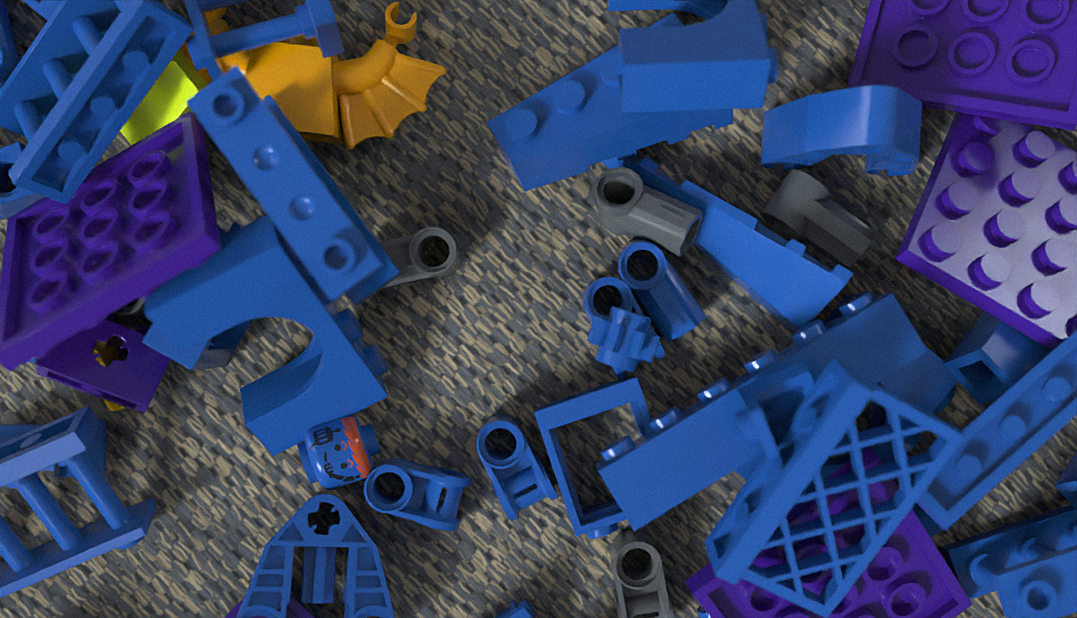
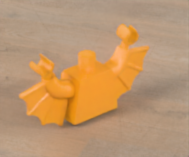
M393 2L386 8V34L383 39L377 38L370 50L359 58L339 61L336 55L323 58L320 47H316L317 38L306 40L304 35L286 39L284 43L275 42L219 58L223 73L237 65L262 99L267 95L272 96L304 140L343 145L344 140L345 146L349 150L354 149L356 145L370 138H393L394 132L405 118L414 113H423L427 110L425 103L430 87L446 73L444 66L398 53L397 45L413 40L417 31L416 12L413 13L408 23L404 25L394 23L400 12L399 2ZM227 7L205 12L212 36L230 31L227 21L221 20ZM185 41L179 50L195 68ZM207 68L196 70L208 85L213 82Z

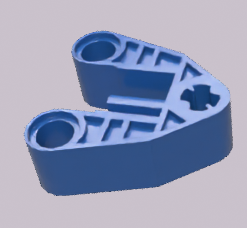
M871 85L808 95L765 111L763 113L761 167L775 169V164H784V170L805 169L814 163L821 162L832 154L865 155V173L878 175V170H887V176L913 174L919 160L922 102L900 88Z
M330 494L315 495L307 500L265 545L236 617L251 618L262 615L268 618H286V606L290 604L294 546H304L301 603L334 602L337 547H346L342 600L345 603L344 618H366L369 616L395 618L377 546L345 503L338 497ZM319 504L329 505L331 508L328 513L330 514L335 511L337 515L336 524L327 526L325 535L313 532L317 525L309 527L307 520L308 514L318 511Z

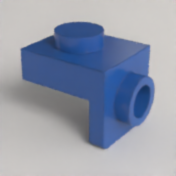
M804 362L737 388L745 410L735 413L742 433L749 447L760 443L769 462L781 458L774 441L814 385L811 373Z

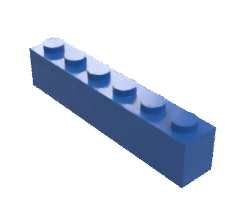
M867 290L853 296L838 306L842 315L825 325L821 319H818L794 332L791 337L795 343L777 354L773 348L759 353L744 363L747 372L728 383L726 378L722 377L711 382L696 393L700 400L682 412H680L677 406L671 407L648 422L652 429L651 431L632 441L629 435H626L606 446L600 452L604 459L596 463L595 466L633 530L639 529L764 453L760 443L748 446L736 419L735 413L745 410L737 388L800 362H804L815 384L833 357L854 367L860 376L877 384L928 353L927 348L894 294L888 293L871 296Z

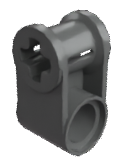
M627 529L620 532L613 539L610 546V561L615 584L613 592L617 617L674 618L667 583L665 582L662 560L652 538L639 529L635 531ZM641 548L648 552L646 562L639 567L629 568L621 563L623 556L631 549Z

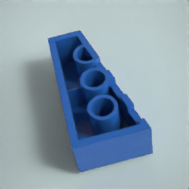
M673 12L649 27L684 25ZM617 45L488 121L487 124L502 156L526 192L590 171V165L616 157L617 161L636 156L638 149L667 140L669 145L688 139L690 132L711 125L714 126V129L733 124V109L622 113L617 79L619 47Z

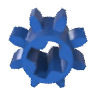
M614 306L611 307L608 320L595 316L587 339L590 344L599 346L595 360L630 372H635L639 359L652 363L660 340L659 336L648 332L652 318Z

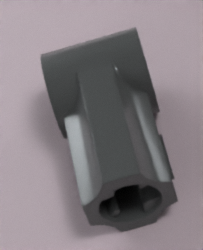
M611 168L603 172L596 181L595 197L600 220L604 228L618 235L632 233L678 256H681L686 251L688 252L697 237L698 230L703 221V211L643 185L640 176L629 168ZM617 199H630V201L625 204H612V202Z
M791 169L760 215L770 225L774 221L782 227L779 231L784 235L797 240L801 238L836 264L846 269L850 268L869 247L875 231L829 199L831 195L829 190L817 179L800 170Z
M426 227L416 234L380 242L402 272L400 276L381 290L454 274L460 268L463 261V248L460 241L444 229ZM436 239H444L449 246V256L442 265L431 267L425 259L426 247Z

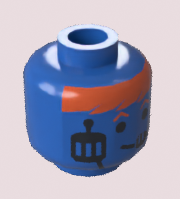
M354 414L310 428L305 433V441L297 444L310 484L319 481L320 485L326 490H334L367 478L374 468L371 456L381 453L372 424L369 423L361 426Z

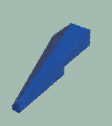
M633 156L621 161H617V158L614 157L601 161L609 169L616 167L632 169L640 176L643 185L703 211V221L693 245L789 331H797L809 324L840 292L853 274L839 264L831 270L806 254L805 245L794 239H791L790 242L786 241L760 224L758 219L690 181L685 180L682 185L678 184L658 171V164L646 157L641 160L637 156Z

